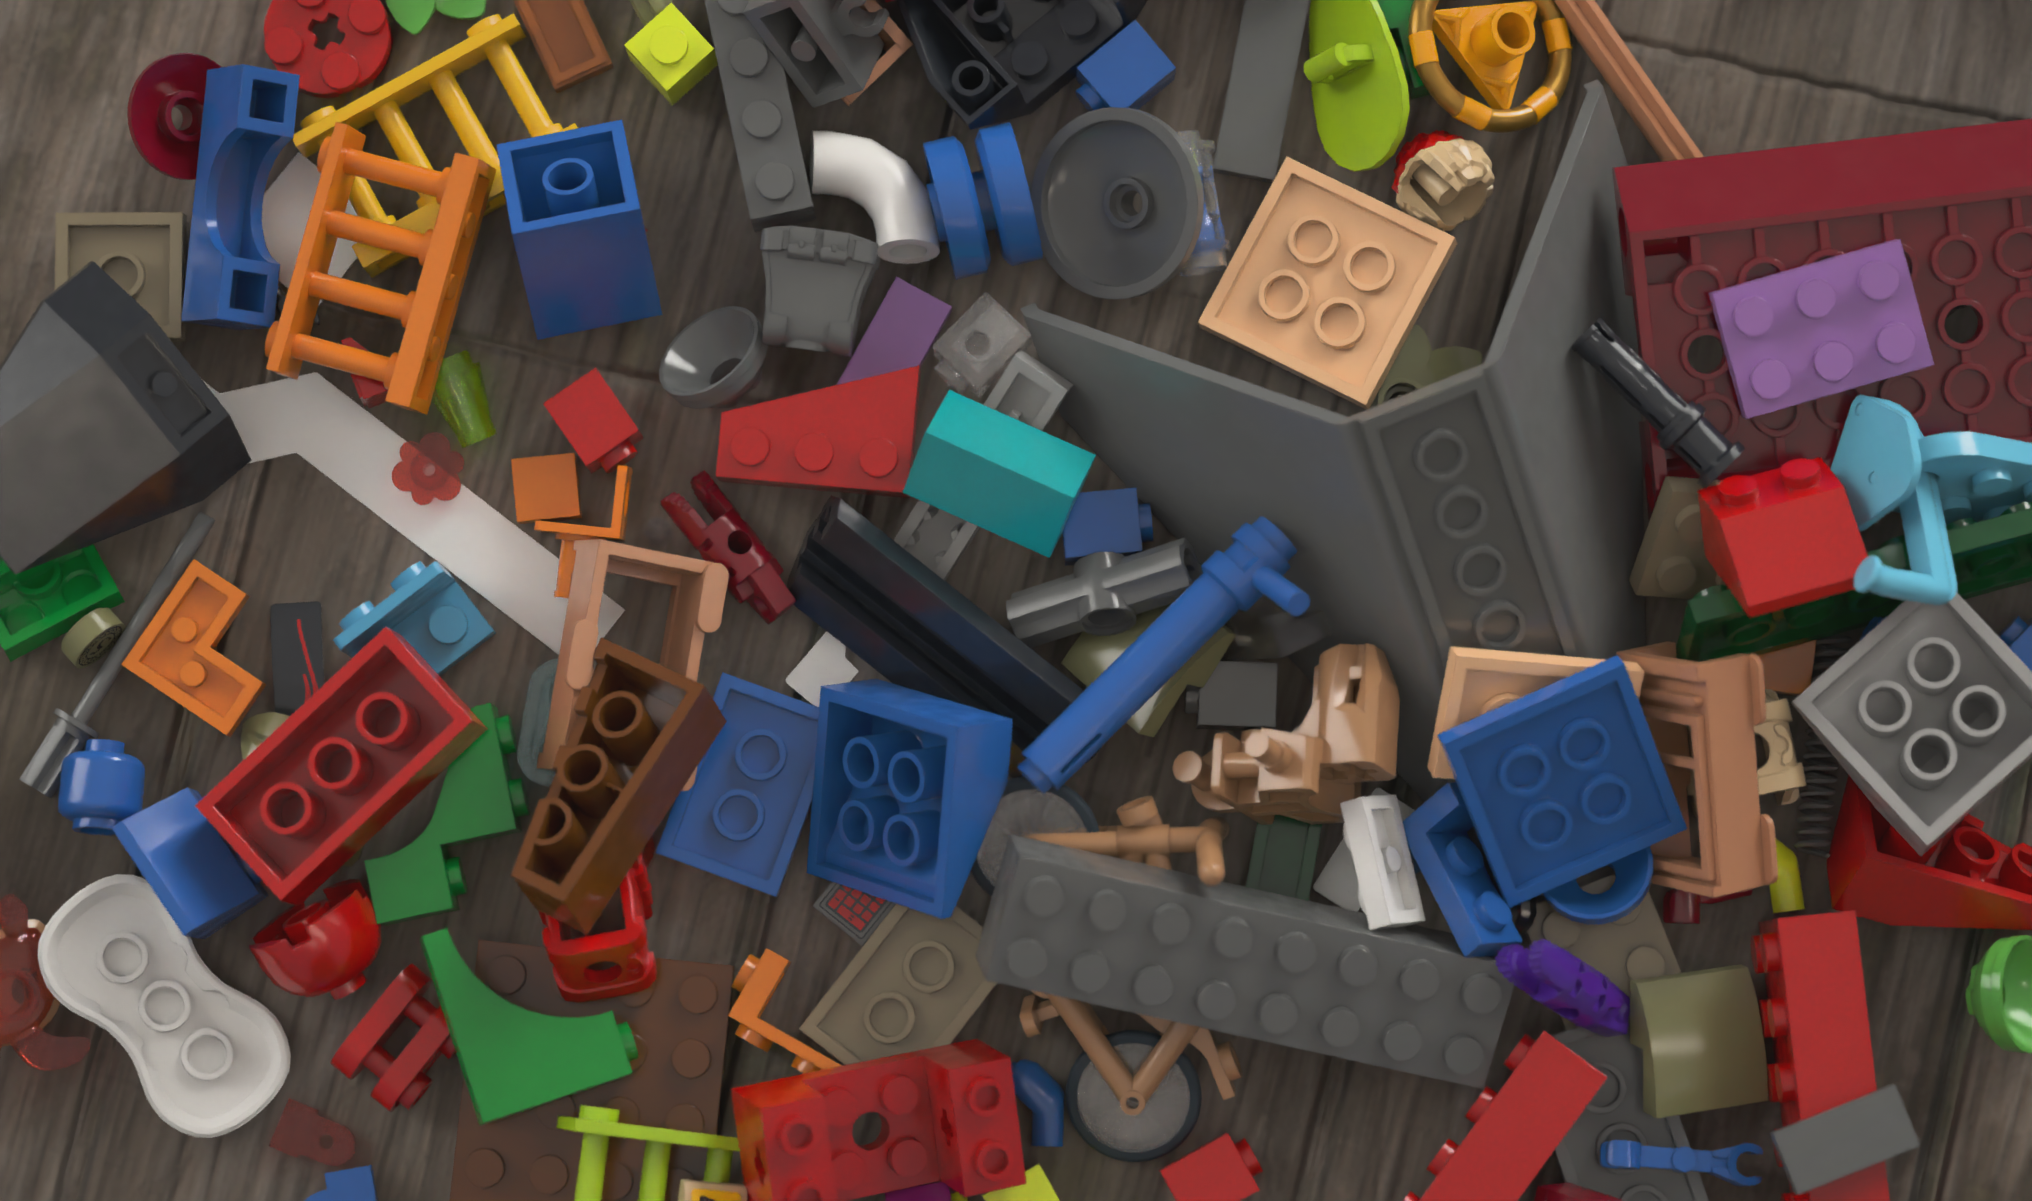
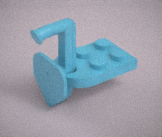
M1858 395L1853 400L1830 470L1845 488L1859 532L1866 530L1892 510L1901 514L1911 571L1895 569L1881 564L1879 557L1869 556L1860 564L1856 571L1854 587L1856 591L1861 593L1870 591L1895 599L1931 605H1944L1951 601L1957 592V581L1946 525L1964 518H1972L1976 522L1999 517L2002 512L2016 504L2032 502V443L1974 432H1949L1924 437L1911 413L1900 404L1865 395Z

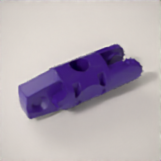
M1546 939L1533 942L1530 950L1527 948L1523 949V945L1513 944L1505 946L1502 950L1498 951V956L1495 957V965L1498 967L1499 973L1544 1006L1576 1026L1602 1036L1614 1037L1627 1034L1630 998L1598 970L1565 949L1551 944Z

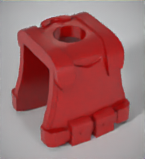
M640 853L620 884L626 929L571 939L569 925L538 910L542 923L547 926L542 931L544 947L549 961L554 964L553 974L561 997L566 1001L580 1003L632 994L649 988L656 980L657 963L654 952H649L645 920L650 919L653 915L652 886L642 853ZM602 961L617 963L615 966L605 970H591L587 968L591 964Z

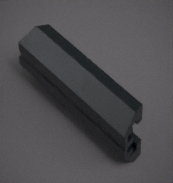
M830 496L821 513L807 531L788 577L786 587L796 600L794 606L893 684L1013 719L1008 775L1011 778L1023 777L1017 769V766L1024 760L1021 753L1084 690L841 498ZM1098 751L1088 761L1093 759ZM1028 789L1032 794L1039 792L1038 790Z

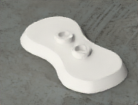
M116 874L91 883L65 902L45 926L39 940L37 956L40 972L46 986L61 1004L72 1012L104 1028L118 1040L135 1065L149 1103L157 1115L168 1125L194 1137L213 1138L221 1136L241 1127L254 1118L279 1092L289 1073L291 1059L288 1039L280 1022L260 1002L230 987L211 972L198 955L191 937L182 934L146 879L135 875Z

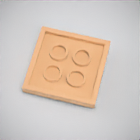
M1286 157L1204 309L1198 324L1201 329L1368 410L1452 255L1457 241L1454 236Z

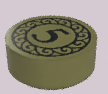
M110 608L95 609L81 618L67 632L62 640L61 651L77 668H85L98 661L115 646L125 630V625Z

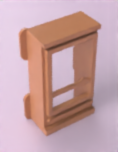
M601 539L574 541L573 550H576V557L543 753L539 752L538 769L554 771L552 765L559 746H566L577 718L574 707L582 686L587 687L594 673L593 657L598 638L597 623L606 573L672 586L659 665L697 682L705 633L715 632L721 625L729 578L728 570L723 564ZM697 768L695 769V771L683 787L682 791H687L693 787L695 783Z
M1669 641L1616 652V655L1622 661L1637 662L1644 671L1639 703L1688 828L1650 846L1653 854V876L1651 883L1713 898L1774 884L1778 878L1775 827L1769 815H1760L1754 726L1761 725L1766 720L1764 672L1759 656L1756 654H1736L1704 662H1693L1677 659L1676 643ZM1685 725L1691 726L1693 758L1689 757L1688 734ZM1690 769H1694L1701 858L1691 856L1686 790L1691 781Z

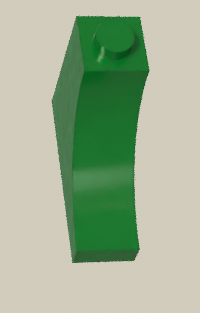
M447 928L421 937L419 942L480 1126L614 1082L633 1073L629 1062L639 1059L636 1043L627 1021L617 1024L613 1011L587 1017H556L526 1010L498 996L472 973L454 946Z

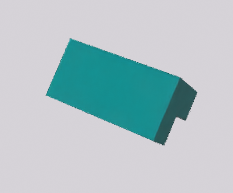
M949 390L924 434L903 493L1050 558L1061 537L1073 505L1085 484L1096 455Z

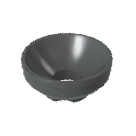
M738 306L722 307L694 320L674 338L661 360L659 378L663 388L678 403L693 409L728 408L738 404L744 395L756 389L762 378V369L766 360L768 345L763 344V328L759 320L751 311Z

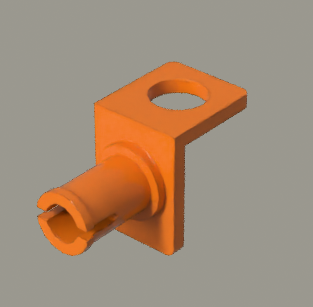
M618 465L611 528L535 520L534 530L555 533V539L561 540L554 597L569 599L576 550H573L575 540L611 539L625 541L632 481L631 467Z

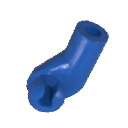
M1022 1059L1018 1063L1011 1062L1015 1096L1032 1110L1031 1146L1063 1147L1064 1091L1062 1087L1037 1062Z

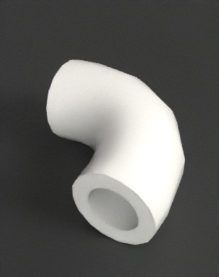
M812 130L810 143L811 194H831L846 197L862 206L874 222L876 243L879 244L877 254L883 260L893 263L912 264L929 261L937 257L940 253V240L927 188L907 161L870 138L835 131Z

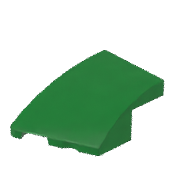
M94 544L19 574H13L0 558V644L10 662L67 633L81 618L91 611L106 607L112 609L125 602Z

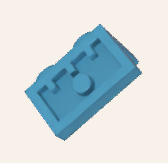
M419 561L407 568L391 582L390 585L395 592L376 607L370 601H367L347 614L339 622L343 632L335 637L333 641L343 653L353 658L381 630L388 627L402 635L434 671L441 676L490 639L496 632L450 572L437 561L428 567H425Z

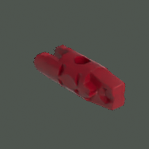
M705 470L701 471L691 478V489H693V494L696 495L697 500L702 503V506L714 520L712 524L708 526L697 511L690 506L689 501H686L684 496L682 497L679 493L673 492L660 501V505L694 549L700 552L704 561L721 563L727 568L729 574L727 590L737 602L742 604L744 601H747L767 624H770L787 612L796 601L779 577L784 570L773 554L766 550L763 545L764 543L750 525L743 521L740 517L741 514Z

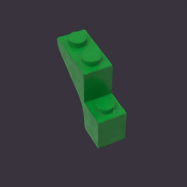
M492 703L477 705L470 709L488 729L449 765L433 817L423 833L401 850L383 857L364 861L377 924L387 926L460 910L457 896L467 894L466 879L460 857L450 858L448 847L523 832L520 817L530 815L528 797L523 778L512 779L507 754L517 752L515 733L510 715L499 717L498 708Z

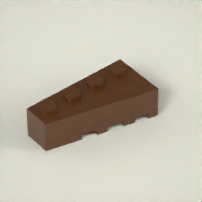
M602 637L593 657L597 665L588 687L582 686L574 707L577 718L566 746H559L552 768L555 771V776L548 795L545 799H540L511 873V877L535 909L585 934L589 933L727 722L704 685Z

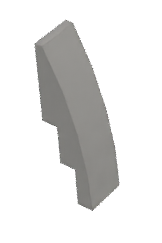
M1019 350L1010 361L984 405L1044 432L1074 384L1023 350ZM918 500L894 541L939 577L946 580L981 527Z

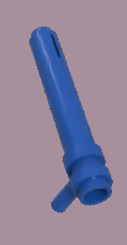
M1260 516L1252 525L1244 523L1231 536L1233 544L1224 553L1220 550L1214 552L1201 565L1203 574L1021 753L1024 760L1017 766V769L1040 793L1044 795L1052 787L1059 790L1239 610L1247 612L1263 594L1293 616L1301 615L1308 609L1310 604L1309 595L1283 577L1290 569L1288 561L1297 553V550L1291 541L1272 522Z

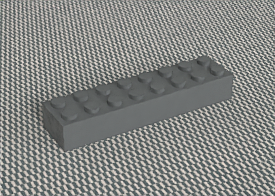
M1009 834L976 952V959L986 981L1481 1089L1484 1088L1514 988L1513 982H1509L1507 978H1504L1499 973L1498 967L1495 965V957L1497 956L1464 957L1453 933L1414 924L1405 927L1370 930L1365 913L1222 881L1216 886H1208L1201 881L1199 876Z

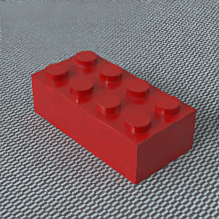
M385 627L201 799L195 807L281 901L300 906L488 728L402 635Z

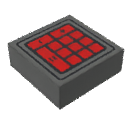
M831 882L813 904V907L863 946L896 903Z

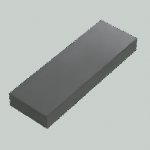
M1245 0L1212 172L1273 183L1280 156L1309 0Z

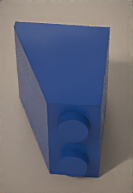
M623 120L497 144L512 236L537 340L663 315Z

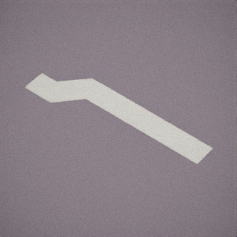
M314 372L300 375L298 380L287 378L224 393L217 392L204 382L230 414L251 458L249 463L298 453L559 655L568 605V598L554 597L559 558L324 377ZM602 593L597 623L598 638L596 647L600 638L605 637L625 611L624 608L604 593Z

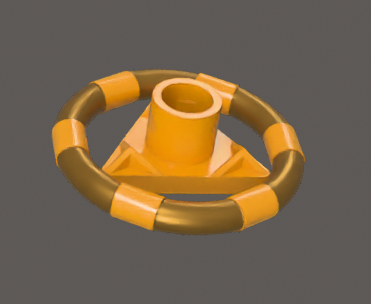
M1439 0L1413 1L1409 17L1408 39L1414 67L1430 95L1454 119L1479 131L1508 133L1536 125L1558 105L1570 76L1572 45L1566 18H1564L1563 13L1554 0H1527L1526 2L1440 9L1436 11ZM1537 13L1542 22L1549 55L1547 73L1538 90L1520 106L1509 109L1512 104L1525 53L1531 49L1535 41L1533 23ZM1433 32L1490 107L1466 95H1462L1451 84L1439 65Z

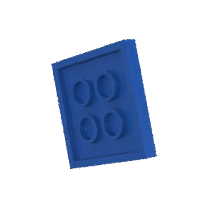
M1618 655L1437 734L1501 895L1509 908L1688 829L1626 666Z

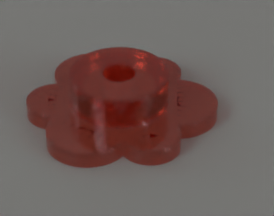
M437 432L428 433L421 439L419 444L414 441H408L401 446L400 457L403 461L396 464L392 471V481L399 490L411 492L412 499L419 505L430 504L434 497L441 501H450L459 494L461 481L457 474L463 470L465 461L460 453L451 451L450 442L444 435ZM428 466L435 467V472L431 476L425 475V469Z

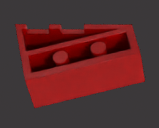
M919 365L721 412L716 477L720 482L910 498L909 495L903 493V489L913 466L921 378Z

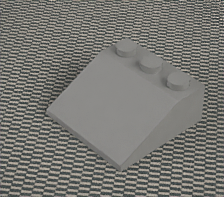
M1957 592L1955 597L1944 605H1931L1905 600L1791 703L1873 806L1920 857L2032 758V671Z

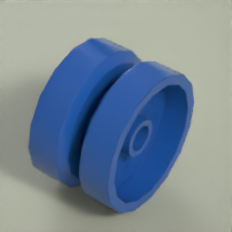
M1010 122L978 130L975 138V148L980 171L972 173L964 146L955 136L923 143L931 181L930 184H926L939 240L946 243L956 280L987 273L991 263V256L986 232L995 230L1003 259L1011 266L1043 259L1041 240L1031 195Z

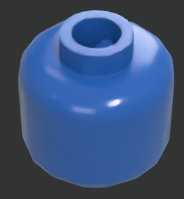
M90 739L86 741L85 751L73 752L64 758L61 764L58 811L61 816L73 822V831L90 835H116L112 827L142 811L145 766L136 757L124 753L125 744L123 742L107 739Z

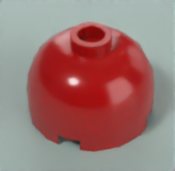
M348 879L322 889L328 901L325 899L306 907L304 902L300 906L293 905L272 919L252 938L255 944L249 945V949L261 969L277 987L291 995L316 997L329 992L334 1000H338L353 993L365 984L367 978L363 971L377 957L382 937L381 924H377L373 902L359 879Z

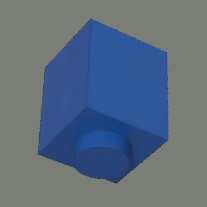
M1135 19L1077 67L1076 80L1081 87L1075 93L1088 111L1109 107L1138 110L1175 79L1176 66Z
M1137 488L1081 492L1062 532L1065 566L1074 565L1080 558L1097 552H1115L1129 556L1142 552V542L1153 541L1150 503L1138 504Z

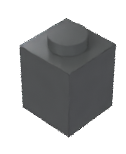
M1220 661L1203 688L1189 684L1185 687V714H1197L1196 729L1245 731L1267 728L1274 730L1276 727L1278 663Z

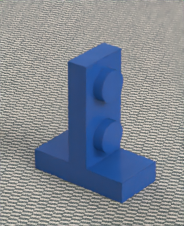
M1456 782L1447 783L1403 820L1415 874L1420 871L1422 872L1464 957L1498 956V951L1502 950L1503 947L1513 944L1520 945L1523 941L1512 921L1509 906L1499 896L1483 864L1484 860L1479 848L1471 841L1467 833L1474 825Z

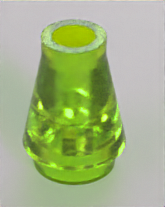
M468 349L443 359L431 401L457 436L461 447H467L497 434L491 418L480 361L474 363Z

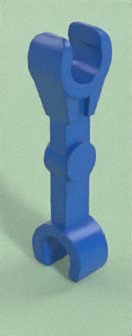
M1611 1140L1601 1144L1599 1161L1602 1167L1612 1169L1637 1170L1642 1167L1672 1170L1676 1173L1689 1171L1703 1172L1735 1186L1747 1187L1759 1184L1762 1181V1177H1745L1741 1175L1736 1166L1737 1158L1742 1153L1763 1155V1149L1753 1143H1742L1719 1150L1704 1151L1692 1150L1686 1146L1667 1148L1643 1146L1640 1142Z

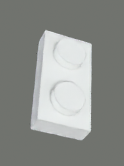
M1364 796L1340 803L1344 818V840L1352 852L1359 882L1358 899L1363 912L1367 916L1369 929L1405 927L1426 921L1397 796Z

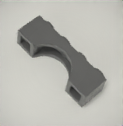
M704 0L754 232L762 231V228L788 226L816 220L784 68L743 13L749 0Z

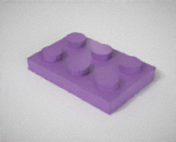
M1900 239L1890 240L1708 293L1742 418L1745 419L1934 365Z

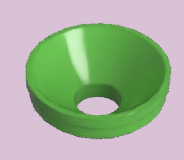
M2016 935L1997 940L1986 951L1980 962L1972 967L1971 980L1966 989V1003L1969 1014L1975 1016L1979 1027H1982L1986 1035L2002 1050L2008 1052L2032 1053V936Z

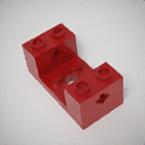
M977 1038L731 1088L744 1186L747 1187V1201H848L937 1181L943 1182L964 1197L1027 1184L1011 1059L1009 1056ZM877 1112L882 1123L880 1134L869 1144L857 1145L852 1135L855 1121L864 1113Z

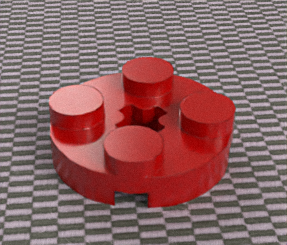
M272 0L266 13L263 29L265 51L276 69L300 75L298 91L313 97L326 99L340 97L342 93L351 92L357 87L361 89L373 82L388 61L393 41L388 13L380 0ZM329 18L339 20L337 28L345 35L343 41L340 44L330 42L325 50L318 49L316 47L318 38L312 32L314 26L317 23L325 24Z

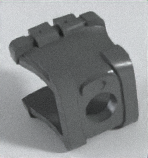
M792 225L762 228L759 250H762L766 277L765 316L762 331L763 344L769 347H789L819 352H832L836 356L852 357L865 296L875 272L879 270L880 257L877 254L879 244L850 233Z

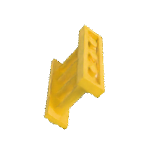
M513 13L504 19L499 14L482 19L467 30L468 39L335 111L333 106H327L311 113L300 122L302 130L295 133L292 140L301 154L307 158L320 150L326 137L332 136L335 122L347 124L358 130L377 119L400 161L433 169L399 108L433 89L469 156L479 158L497 169L484 212L485 216L507 204L499 157L454 76L488 58L529 131L530 138L577 129L578 127L573 123L563 129L560 123L553 124L510 47L526 37ZM357 176L354 178L349 196V201L357 216L424 234L428 229H434L440 208L436 197L417 192L420 196L416 201L419 209L396 220L394 215L386 216L368 181ZM361 243L351 246L361 265L371 278L411 257Z

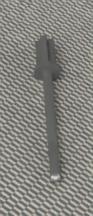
M202 512L197 514L72 714L69 715L58 708L55 709L53 714L58 716L57 720L19 780L47 797L52 798L60 785L61 764L64 758L73 752L82 751L90 737L98 738L100 734L87 726L88 722L124 666L121 664L171 593L215 523V519Z

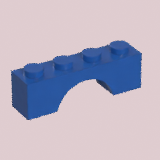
M245 64L207 70L182 322L233 330L270 328L275 320L280 264L271 256L264 240L262 206L271 168L280 151L294 136L300 75Z

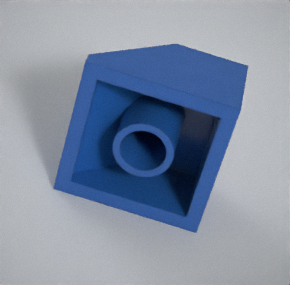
M187 787L122 820L112 827V830L182 934L188 937L206 939L269 895L260 884L262 879L195 807L204 797L197 790Z

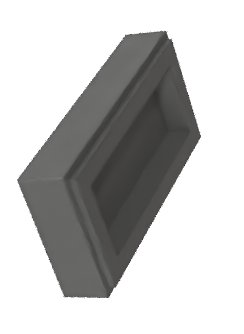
M1890 1084L1770 1132L1793 1192L1796 1195L1920 1146L1895 1084Z

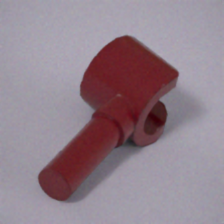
M1670 889L1666 892L1663 899V921L1673 924H1700V904H1715L1752 895V889L1715 898L1683 890Z

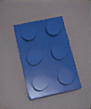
M722 672L713 700L727 722L697 766L693 787L687 791H681L676 798L656 853L768 895L778 897L812 805L819 707Z

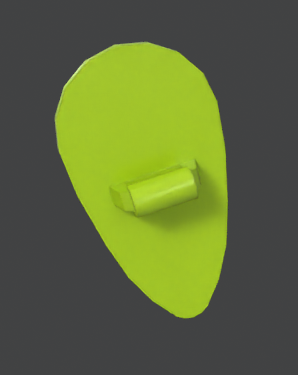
M1311 0L1309 11L1310 59L1304 63L1303 68L1306 77L1311 81L1317 131L1324 149L1338 166L1352 171L1363 172L1379 168L1395 154L1405 135L1410 112L1407 80L1398 49L1377 0Z

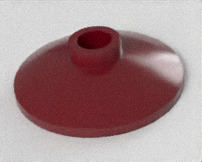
M176 53L157 59L139 75L133 85L128 101L127 117L129 131L140 155L158 172L179 180H196L207 70L222 68L218 63L205 56L195 53ZM173 107L179 109L183 117V122L179 129H176L172 122L171 113Z

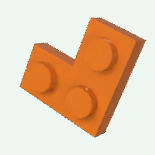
M195 559L190 563L121 664L229 737L235 732L267 685L215 650V647L250 596Z

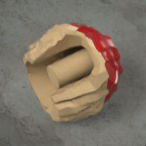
M1435 130L1430 134L1422 132L1411 142H1406L1395 158L1397 166L1393 170L1395 181L1391 188L1397 193V205L1402 212L1437 229L1452 231L1458 224L1471 220L1481 211L1486 204V199L1492 195L1494 189L1492 183L1495 179L1491 170L1492 162L1484 152V148L1473 140H1465L1462 136L1451 135L1444 130Z

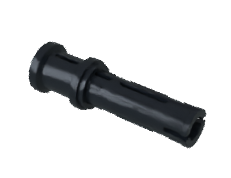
M1601 317L1571 346L1659 432L1656 436L1660 441L1658 445L1664 451L1672 448L1699 475L1697 483L1702 488H1707L1745 450V447L1739 441L1731 443L1704 417L1706 408L1700 403L1696 404L1692 400L1688 404L1675 393L1642 358L1616 335Z

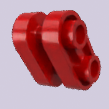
M413 963L409 964L394 979L342 1043L330 1062L332 1066L350 1080L354 1079L365 1067L380 1078L370 1096L390 1113L400 1104L407 1110L412 1109L433 1083V1080L426 1073L443 1054L450 1060L456 1055L441 1006L436 1008L423 997L430 987L432 979ZM407 1017L421 1029L396 1059L383 1048V1045Z

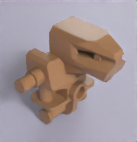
M1368 643L1363 645L1338 644L1324 651L1320 655L1319 665L1314 667L1312 705L1298 728L1291 733L1267 728L1245 730L1241 732V740L1226 732L1216 733L1213 750L1203 757L1192 751L1182 752L1177 756L1173 763L1174 776L1182 783L1191 784L1192 793L1197 802L1212 812H1241L1261 825L1272 824L1274 816L1278 814L1309 824L1344 823L1340 803L1361 797V782L1387 781L1396 777L1400 697L1385 652L1377 646Z

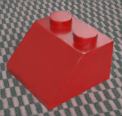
M1821 457L1794 459L1783 464L1781 468L1751 476H1731L1722 480L1718 485L1697 490L1705 557L1750 618L1855 589L1854 578L1856 571L1868 555L1845 488Z

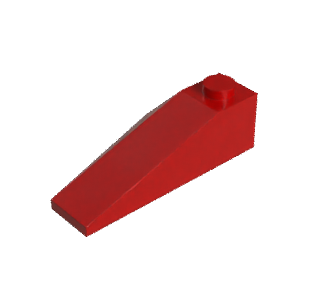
M1848 776L1829 851L1831 856L1828 857L1826 863L1832 909L1842 912L1855 910L1856 917H1863L1894 926L2032 930V847L2025 843H2020L2011 848L1995 840L1982 831L1985 822L1968 814L1920 857L1879 813L1852 778Z

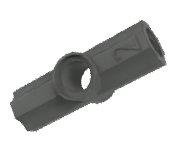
M1185 538L1129 556L1115 552L1092 553L1080 558L1074 564V574L1012 593L1011 599L1006 601L1007 619L1012 626L1015 637L1029 648L1083 631L1096 636L1116 635L1129 630L1135 625L1136 614L1173 603L1203 572L1194 547Z

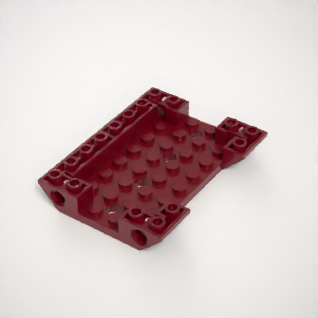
M2032 118L1612 167L1625 295L1633 297L1638 355L1686 403L1689 404L1693 400L1696 404L1700 403L1706 408L1704 417L1731 443L1739 441L1745 447V450L1715 480H1724L1736 475L1751 476L1781 468L1786 462L1801 458L1814 459L1821 457L1831 469L1851 404L1858 395L1886 399L1900 404L1911 413L1924 437L1949 432H1974L2032 443ZM1900 239L1934 365L1749 419L1742 418L1708 293L1890 240ZM1967 305L1977 316V330L1969 340L1957 343L1947 335L1945 319L1954 307ZM1702 335L1713 336L1719 341L1722 348L1720 363L1709 372L1696 371L1688 360L1690 344ZM1645 418V421H1639V432L1650 522L1666 476L1699 479V475L1672 448L1664 451L1658 445L1660 441L1656 436L1659 432Z

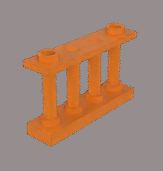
M335 122L332 136L324 139L318 153L317 170L321 175L279 321L273 322L266 337L265 355L269 358L266 369L284 377L298 380L302 362L307 361L384 382V388L388 390L385 401L403 409L427 415L497 169L479 158L456 152L451 168L446 167L443 172L363 152L366 135L347 124ZM355 176L436 197L440 208L434 229L430 228L424 234L345 213ZM337 238L418 258L419 264L423 268L416 291L412 290L408 295L328 275ZM320 299L401 320L405 332L399 353L394 352L391 357L310 336Z

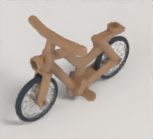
M1024 776L1017 777L1007 782L970 872L979 886L992 897L1009 834L1137 863L1144 862L1146 865L1172 870L1170 853H1196L1199 878L1208 886H1216L1221 883L1225 875L1222 842L1228 836L1230 828L1228 822L1219 816L1208 818L1199 826L1170 827L1169 824L1162 823L1152 796L1141 797L1120 806L1116 812L1122 825L1098 826L1096 818L1085 800L1064 784L1059 790L1052 787L1043 795ZM1032 991L1033 994L1023 998L1020 1021L1028 1038L1041 1034L1045 1020L1060 1015L1084 1049L1074 1062L1066 1084L1067 1111L1080 1137L1097 1152L1112 1159L1125 1162H1144L1160 1158L1180 1146L1192 1132L1201 1110L1202 1089L1198 1073L1184 1052L1188 1043L1196 1047L1207 1059L1223 1100L1235 1096L1236 1088L1233 1081L1243 1077L1241 1065L1232 1043L1227 1041L1218 1045L1211 1029L1138 1014L1161 1033L1158 1035L1144 1030H1122L1109 1034L1087 1002ZM1039 997L1049 1000L1041 1002Z

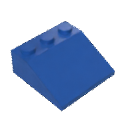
M880 679L821 686L806 873L940 919L950 918L1008 782L1013 719Z

